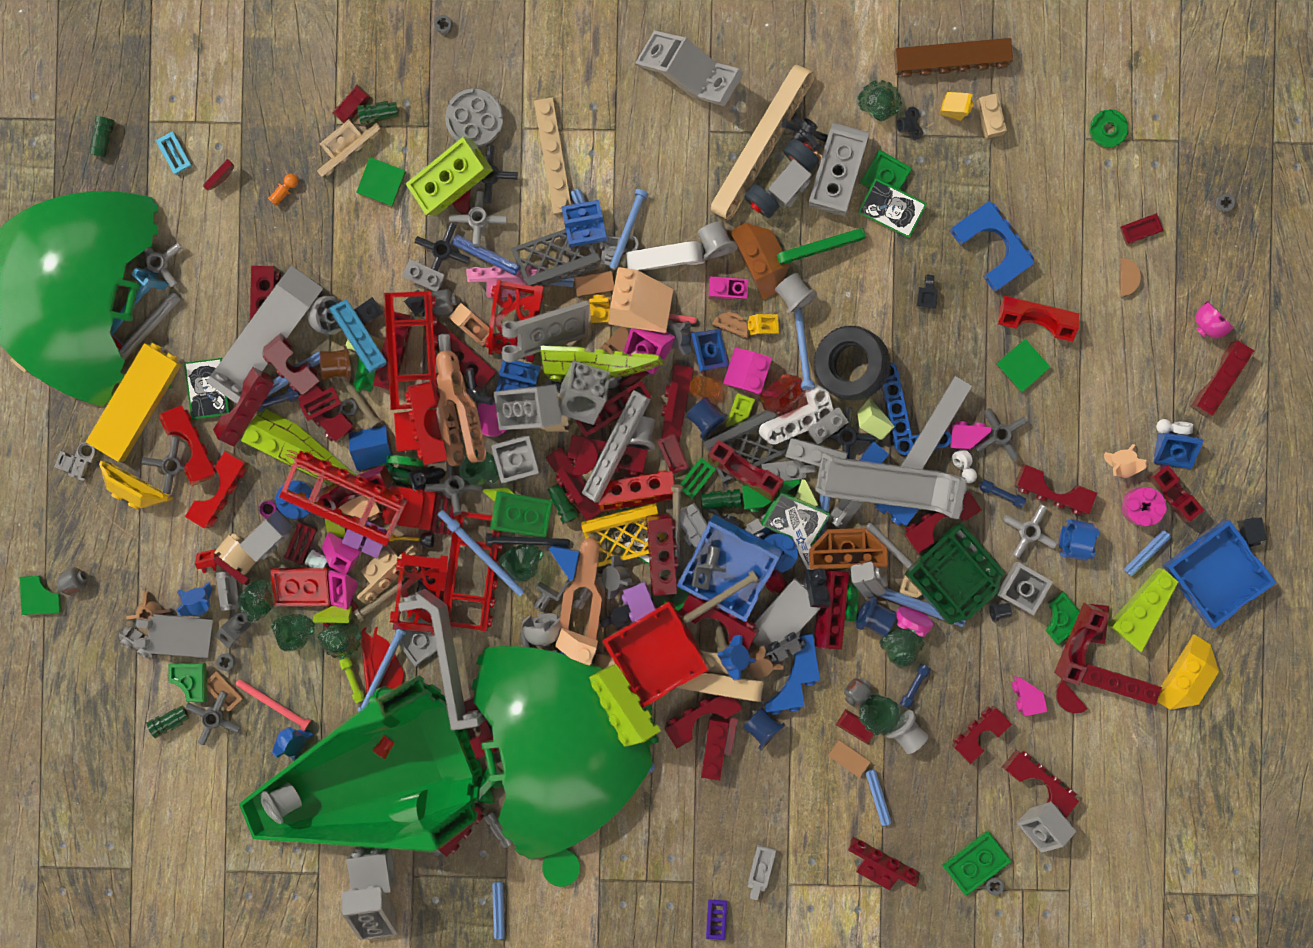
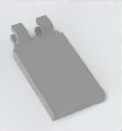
M153 614L150 619L137 618L136 626L138 628H149L148 638L134 637L133 645L134 647L147 648L146 651L153 654L208 658L213 620Z

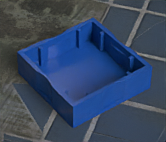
M713 514L677 586L701 599L709 601L748 577L749 572L753 570L759 580L757 584L753 582L717 604L722 610L746 622L783 550ZM709 546L720 548L717 566L726 569V572L712 571L708 590L693 587L692 582L696 564L704 565L706 563ZM703 573L698 577L700 584L705 582V575Z
M1222 520L1162 565L1178 581L1176 586L1205 625L1213 629L1234 615L1245 603L1257 598L1276 583L1261 561L1252 554L1247 542L1230 520Z

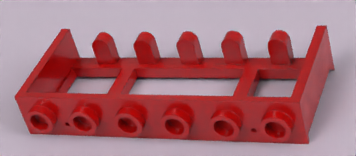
M431 291L384 293L390 410L412 409L411 404L399 405L398 381L429 380L431 382L435 404L430 408H438L440 393L437 392L438 373H436L435 368L438 353H435L434 346L438 345L437 334L433 333V326H436L437 323L436 315H432V307H435V295H431ZM424 296L425 319L394 321L393 298ZM426 326L429 374L398 375L395 327Z
M301 450L294 459V463L279 495V498L385 546H387L408 500L399 493L386 490L382 485H375L364 477L351 474L347 469L338 468L327 460L318 459L313 454ZM298 466L319 475L309 499L306 498V494L303 492L297 494L288 490ZM325 478L370 498L361 520L356 516L350 518L343 515L341 509L335 508V510L324 506V502L321 500L315 502ZM375 501L397 511L387 534L377 530L378 527L376 525H365Z
M461 511V514L454 517L460 523L459 526L462 529L464 517L492 520V515ZM493 530L492 536H501V532L504 531ZM453 531L443 602L448 607L449 618H451L453 599L481 602L483 607L480 625L450 621L452 627L487 631L488 627H492L493 616H490V611L495 606L496 597L492 596L493 589H497L498 578H495L496 573L488 566L484 597L454 593L460 545H468ZM475 541L481 548L490 549L489 556L500 566L501 559H498V552L502 551L503 544H492L491 547H487L484 542Z

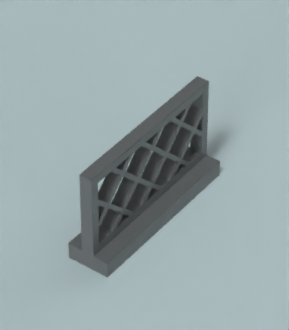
M566 229L511 248L516 263L520 265L519 269L526 285L534 287L536 285L546 287L599 268L598 253L596 254L592 243L581 245L589 249L591 254L587 256L578 254L581 246L577 247L576 252L565 249L568 243ZM560 237L566 240L563 248L553 244L555 238ZM542 243L548 246L545 254L535 250L538 244ZM551 247L561 251L558 259L548 255ZM526 250L530 252V255L525 260L520 258L517 252ZM563 252L573 256L571 262L566 263L560 260ZM533 254L543 257L540 265L530 262ZM545 259L555 262L554 267L551 269L542 266ZM527 266L538 269L536 274L528 277L525 271Z
M772 407L703 440L708 452L711 451L717 440L728 443V446L736 438L743 440L740 451L734 450L740 456L742 454L751 457L750 464L754 466L761 465L786 453L789 447L788 440L784 441L785 448L776 450L772 448L773 444H770V447L760 444L761 436H759L757 443L747 439L749 432L753 430L759 432L757 428L763 423L777 418ZM746 442L756 445L752 455L742 452ZM759 446L768 449L766 457L762 459L755 457ZM716 467L722 482L733 478L729 474L724 476L721 469Z

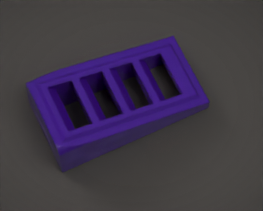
M708 899L706 939L725 940L727 901ZM712 906H723V910H713ZM711 913L723 914V918L711 917ZM711 921L722 922V926L711 925ZM710 929L722 930V934L710 933Z

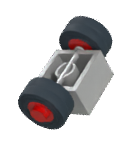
M792 139L783 150L791 163L769 187L768 191L756 184L747 191L744 197L751 205L750 207L756 213H761L767 218L772 217L779 207L783 210L787 206L790 208L796 202L797 194L799 192L803 193L811 183L809 180L811 174L809 172L819 161L812 152L813 150L807 144H803L797 139Z

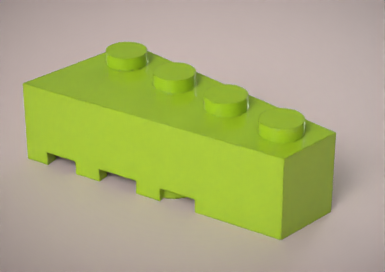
M1157 568L1107 626L1133 649L1142 653L1178 581L1165 569Z
M616 664L608 666L589 677L592 688L597 692L600 703L608 713L609 721L615 727L618 738L624 747L644 742L661 731L658 725L654 727L649 720L651 718L649 712H644L639 705L640 699L637 694L630 692L628 689L630 684Z

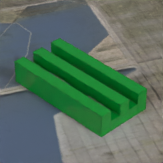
M703 458L698 460L679 484L684 486L701 463L704 464L686 489L683 487V492L691 499L694 498L716 470ZM708 467L710 471L691 494L689 490Z

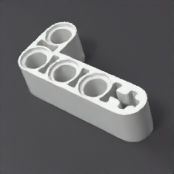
M697 241L626 253L627 268L640 272L683 264L697 265L705 263L703 259V243Z
M815 384V388L806 390L807 405L763 423L759 429L760 436L774 445L808 431L809 427L833 411L829 393L820 385Z

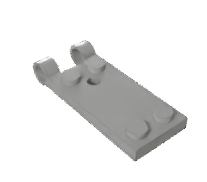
M584 301L519 322H504L502 325L503 336L514 338L518 335V346H504L502 348V359L506 362H514L519 358L541 352V346H560L588 337L589 304Z

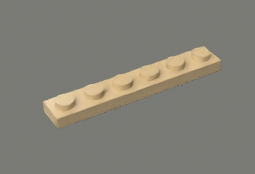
M552 97L535 100L534 105L552 209L555 215L562 213V206L571 205Z

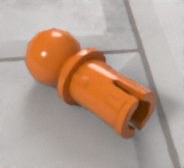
M292 173L287 174L284 177V184L281 185L279 183L278 188L268 199L278 206L287 194H291L288 190L297 187L299 184L298 177Z

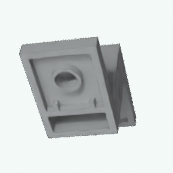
M655 30L635 63L641 68L662 73L693 98L725 106L730 100L732 92L744 74L739 68L716 63L685 37Z

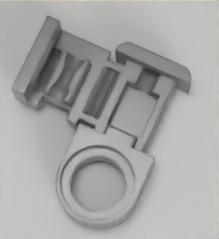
M630 235L628 239L634 240L636 246L632 250L624 248L623 253L638 250L639 243L637 238ZM607 236V241L600 242V249L602 250L600 265L610 266L620 237Z
M83 442L78 446L75 456L69 457L65 455L64 451H60L54 467L69 472L68 475L70 477H75L81 481L86 480L87 478H84V474L89 462H93L97 449ZM89 445L92 448L90 456L83 455V446Z

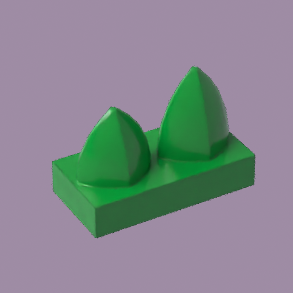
M360 357L353 386L356 387L357 392H362L363 390L372 392L376 371L369 373Z
M849 582L845 621L856 622L859 590L853 583Z
M496 766L497 773H499L500 770H499V768ZM487 768L477 779V786L480 787L479 801L493 804L495 803L494 795L489 788H503L502 780L489 782V770Z

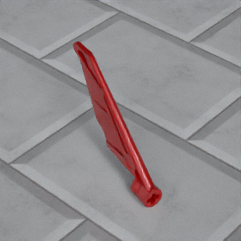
M364 627L361 631L366 693H368L390 647L389 642L385 638L376 634L378 627L374 629L373 638L365 632L367 627ZM395 654L378 688L385 686L394 689L402 684L405 672ZM383 736L379 741L380 743L372 751L381 758L386 759L394 742Z

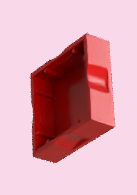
M673 601L667 602L636 622L602 640L613 661L629 682L631 692L639 697L641 708L711 668L688 627L683 622Z

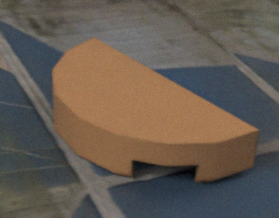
M1120 258V297L1134 292L1140 285L1141 280L1140 269L1136 263L1126 258Z
M723 313L716 317L712 325L744 338L748 337L747 323L737 313Z

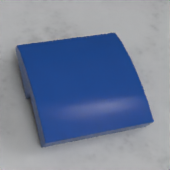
M599 200L561 207L569 248L607 241Z
M503 360L495 392L537 387L541 366L517 360L514 362Z

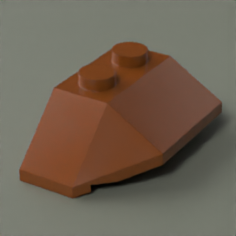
M749 223L730 230L729 233L733 241L737 243V249L762 300L776 294L775 288L784 280L789 264L779 265L776 255L783 251L773 231Z
M866 528L827 529L809 549L810 569L851 568L852 565H863V563L872 562L876 567H887V547Z

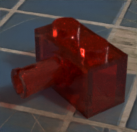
M784 373L759 393L764 410L777 414L782 413V415L793 411L791 405L806 394L805 390L801 389V377Z

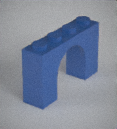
M988 201L949 231L960 246L977 233L983 231L994 232L1003 239L1006 246L1004 260L983 276L990 288L995 292L1033 265L1034 257L1028 249L1025 250L1021 245L1023 243L1021 238L1017 234L1014 235L1010 230V223L1005 218L1002 219L995 203L991 204Z
M872 442L858 460L882 463L889 453L875 442ZM875 503L877 504L875 508L882 514L887 512L891 515L892 518L890 520L898 526L901 524L906 526L919 510V508Z

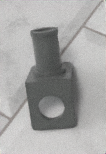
M709 546L706 563L704 565L696 564L692 582L693 587L708 590L712 571L726 572V569L717 566L720 548ZM701 573L705 575V582L703 584H700L698 581Z
M568 579L559 593L539 582L536 588L542 593L534 607L538 609L542 603L539 611L544 612L551 599L556 601L560 599L570 580Z
M237 612L220 627L216 637L227 648H230L235 640L251 626V623L247 620V616L244 613ZM222 634L225 635L229 641L225 640Z

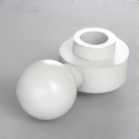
M1162 419L1156 425L1159 433L1173 431L1177 433L1176 435L1188 436V434L1193 433V424L1189 422L1171 423L1167 419Z
M965 449L955 452L952 456L954 465L963 470L962 477H965L966 483H973L977 479V473L974 469L970 468L972 464L971 454Z

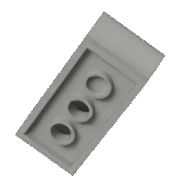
M832 123L809 199V207L846 217L870 132ZM835 170H841L843 174L837 176L833 172ZM830 188H835L838 192L835 194H831L828 192V190Z

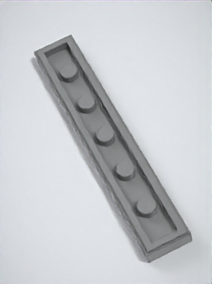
M954 376L901 466L923 469L972 387L970 384Z
M633 390L582 491V494L594 502L599 503L651 400L637 391Z

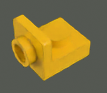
M594 295V299H589L591 323H609V298H605V295Z
M756 314L749 316V334H779L778 314Z

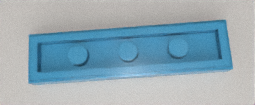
M346 299L330 307V312L369 373L387 365V361L348 300Z

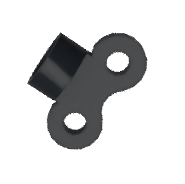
M909 107L905 112L906 117H899L897 119V129L900 133L909 132L911 139L919 140L923 136V130L917 122L919 110L916 107Z

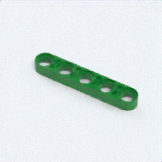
M859 228L783 251L776 256L779 265H783L859 242L867 238L864 228Z

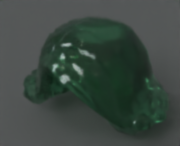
M873 80L870 84L863 87V91L857 97L860 110L872 114L879 121H885L893 117L896 113H899L902 106L901 94L898 93V89L893 87L892 83L884 80L880 82Z
M475 449V456L478 458L479 454L477 449ZM486 451L484 461L472 463L466 453L459 468V474L465 481L473 486H481L486 483H495L500 479L493 455Z
M518 545L507 550L499 559L501 567L507 570L513 580L526 582L537 574L543 552L534 545Z
M264 579L252 582L251 585H248L240 593L238 598L239 609L247 616V620L250 622H256L267 616L275 604L274 597L268 590V581Z
M302 614L285 615L274 620L273 625H271L277 645L284 652L302 649L309 637L314 633L315 627L313 620Z
M350 618L349 623H332L326 630L320 632L317 638L326 654L331 655L332 658H345L358 651V647L361 645L359 640L362 638V634L359 631L358 624H355Z
M901 628L891 630L879 642L881 649L886 651L890 662L900 669L913 664L925 645L923 637L917 635L914 630Z
M873 694L861 706L859 720L866 726L865 729L872 732V734H882L885 736L887 733H892L893 729L898 725L901 711L896 701Z

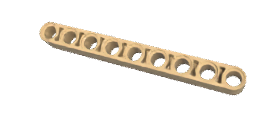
M800 65L792 67L713 200L711 212L727 220L734 216L744 199V195L749 191L784 132L785 128L781 126L782 121L791 120L812 85L815 77L813 71Z
M596 654L594 665L602 669L615 664L611 656ZM704 672L677 688L761 702L764 682L745 678L735 681L732 680L731 676Z

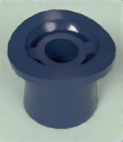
M707 397L696 403L686 415L701 431L700 438L702 440H705L729 416L727 413L721 414Z
M873 596L859 609L855 622L856 628L862 630L865 627L881 637H885L893 626L896 612L876 603L877 598Z
M762 707L747 721L743 729L760 743L758 749L762 751L786 724L784 722L778 724Z

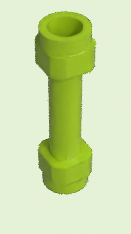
M350 656L339 660L341 669L345 670L354 693L352 694L355 703L363 701L365 693L363 690H360L352 669L353 662Z

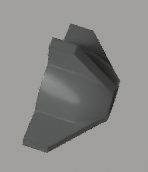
M668 319L666 331L675 336L671 349L679 348L683 356L689 355L691 353L690 322L675 323Z
M619 555L612 556L611 566L604 568L603 571H597L596 574L602 577V583L608 589V599H614L621 589L632 585L633 582Z

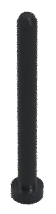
M486 533L485 545L487 547H491L492 544L570 545V540L564 538L492 536V533Z

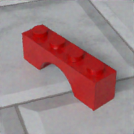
M1004 296L999 308L998 325L1017 329L1021 324L1035 323L1047 328L1054 338L1073 342L1079 329V313Z
M431 382L407 386L408 392H405L407 404L411 403L412 411H409L411 423L415 422L416 427L415 430H412L415 441H419L420 448L416 449L418 459L423 460L424 465L447 460L442 438L429 434L424 427L425 413L435 404Z
M181 405L161 413L159 420L167 436L182 438L191 449V459L184 467V472L191 486L193 487L212 479L215 475L214 471H216L215 465L206 456L208 451L204 443L201 444L198 439L200 435L195 426L192 427L190 423L191 416L188 410H184Z
M224 451L214 467L220 476L218 492L209 500H194L185 517L204 529L210 526L213 527L218 520L217 514L220 510H224L228 503L226 499L237 489V481L246 474L248 463L233 453Z

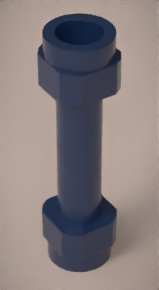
M290 388L286 390L287 393L266 399L257 412L265 411L264 408L290 400V402L296 401L299 398L298 392Z
M985 479L980 485L979 490L988 494L991 492L1013 502L1012 505L1021 509L1026 502L1025 497L1019 494H1011L994 486L992 482Z
M922 663L916 671L918 674L906 696H902L900 705L910 709L914 703L913 697L924 677H928L931 668Z

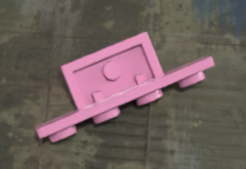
M497 266L466 269L468 282H486L487 298H493L491 297L492 286L496 285L497 279L525 285L520 270L516 275H513ZM527 266L525 271L529 277L536 274L538 269ZM507 289L502 291V297H508V293L512 297L516 296V291ZM520 292L521 296H525L524 292Z

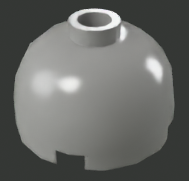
M322 296L315 299L307 311V319L310 326L315 331L330 335L339 332L341 327L330 312V307L342 301L334 296Z
M538 613L536 618H532V615L526 617L522 621L525 638L528 642L540 648L548 647L558 639L560 634V618H557V615L552 613Z

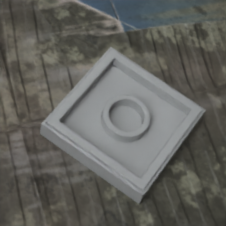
M420 617L417 622L422 624H431L421 619ZM406 630V635H403L399 646L415 667L438 651L435 635L431 634V632Z

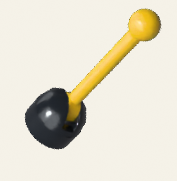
M423 533L420 538L395 536L392 534L389 541H419L423 547L433 548L434 533Z

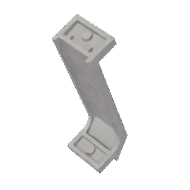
M291 265L206 382L235 403H238L243 389V381L252 367L263 371L268 364L263 358V347L280 333L287 338L323 288Z
M823 453L815 491L825 497L927 509L959 519L960 513L963 510L962 502L967 491V481L965 477L940 471L837 458L831 454Z
M426 589L416 592V595L405 597L403 602L398 603L399 611L424 608L432 616L451 730L479 726L486 720L484 715L479 713V710L468 711L467 714L465 712L447 604Z

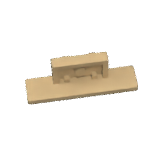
M347 120L320 143L321 147L332 158L317 170L320 176L331 174L339 162L342 164L347 161L350 153L354 150H360L367 139L376 137L379 134L380 126L375 122L361 134L351 121Z
M413 544L404 551L406 552L405 555L420 556L422 554L421 550ZM387 545L380 552L378 558H374L361 570L370 584L357 598L366 605L373 602L399 576V570H396L397 558L401 559V555L398 556L391 546Z

